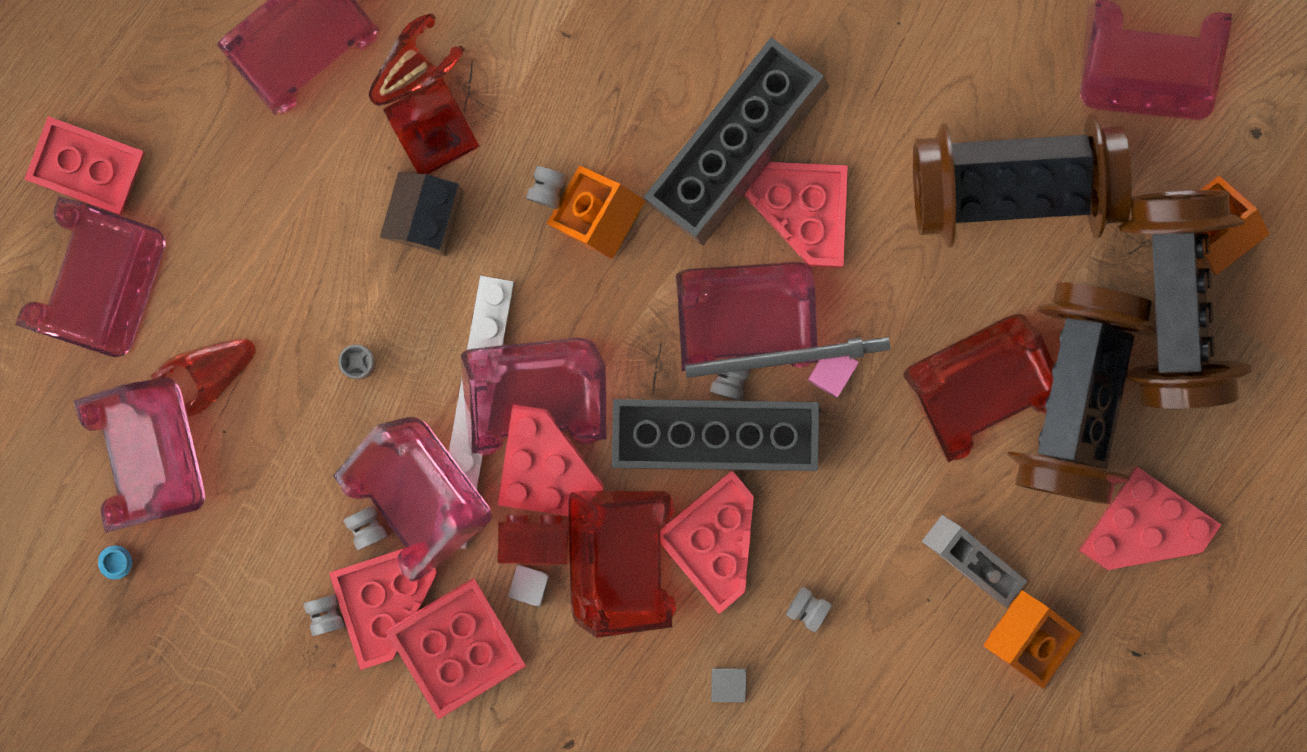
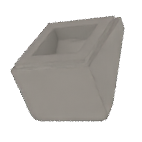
M517 564L508 597L540 607L550 574Z
M712 668L711 702H745L746 668Z

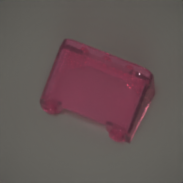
M268 0L222 37L217 43V47L269 110L276 115L278 112L285 114L298 103L296 100L299 94L298 90L350 48L355 49L359 47L360 50H364L377 39L375 34L379 29L356 0Z
M787 262L686 269L676 274L682 371H686L685 364L714 361L715 358L751 356L818 346L815 283L811 266L806 263ZM818 360L794 363L790 365L794 367H805L808 366L810 363H818Z
M570 338L473 348L461 354L468 441L472 454L489 455L502 447L503 437H508L513 404L547 409L561 431L568 430L569 435L579 443L591 444L596 440L607 439L606 365L593 341L585 338Z
M164 377L128 383L74 400L80 424L89 431L103 430L118 495L105 499L101 506V519L105 533L193 512L203 506L205 501L204 486L179 385L174 380Z
M406 417L378 424L333 475L341 486L343 493L348 497L356 499L370 498L406 548L398 554L397 561L401 572L407 576L410 582L426 576L480 532L492 519V512L487 503L430 427L416 417Z

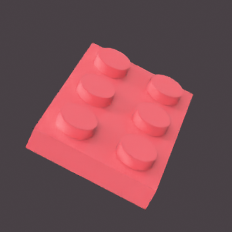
M48 116L24 180L122 216L146 152Z

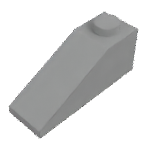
M941 515L921 541L1006 608L1027 582L966 530L944 515Z

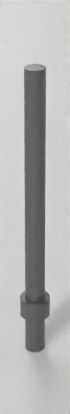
M861 337L847 339V343L685 364L686 377H698L849 356L850 359L863 358L864 354L889 351L890 341L889 337L862 340Z

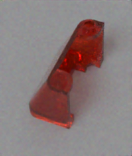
M1015 314L1005 317L912 364L905 370L903 375L940 451L949 463L969 455L970 450L974 446L973 435L1029 407H1032L1036 412L1046 414V401L1051 393L1054 363L1041 333L1026 316Z
M665 491L572 492L568 502L570 599L572 616L576 624L596 638L672 628V616L675 615L676 605L674 598L661 588L660 525L668 524L670 517L674 515V503L670 494Z

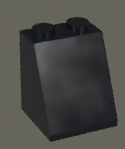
M398 172L380 238L445 256L464 192L460 184L427 174Z

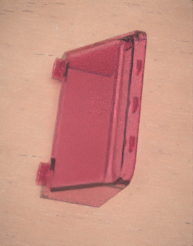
M1095 0L1089 6L1080 85V98L1087 107L1095 110L1202 120L1208 117L1213 112L1230 36L1232 14L1212 13L1203 20L1200 27V37L1123 30V12L1121 8L1112 1Z
M58 196L54 208V218L59 226L73 231L49 304L46 305L40 302L25 304L18 314L15 325L111 357L123 356L132 346L164 251V236L154 227L80 201Z

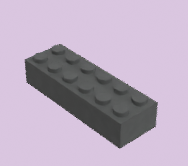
M771 37L644 196L646 201L652 208L703 246L827 91L829 85L825 77Z
M613 399L612 468L818 471L819 402Z

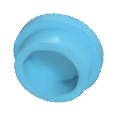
M109 546L101 552L98 558L100 572L109 579L124 578L132 569V556L122 546Z

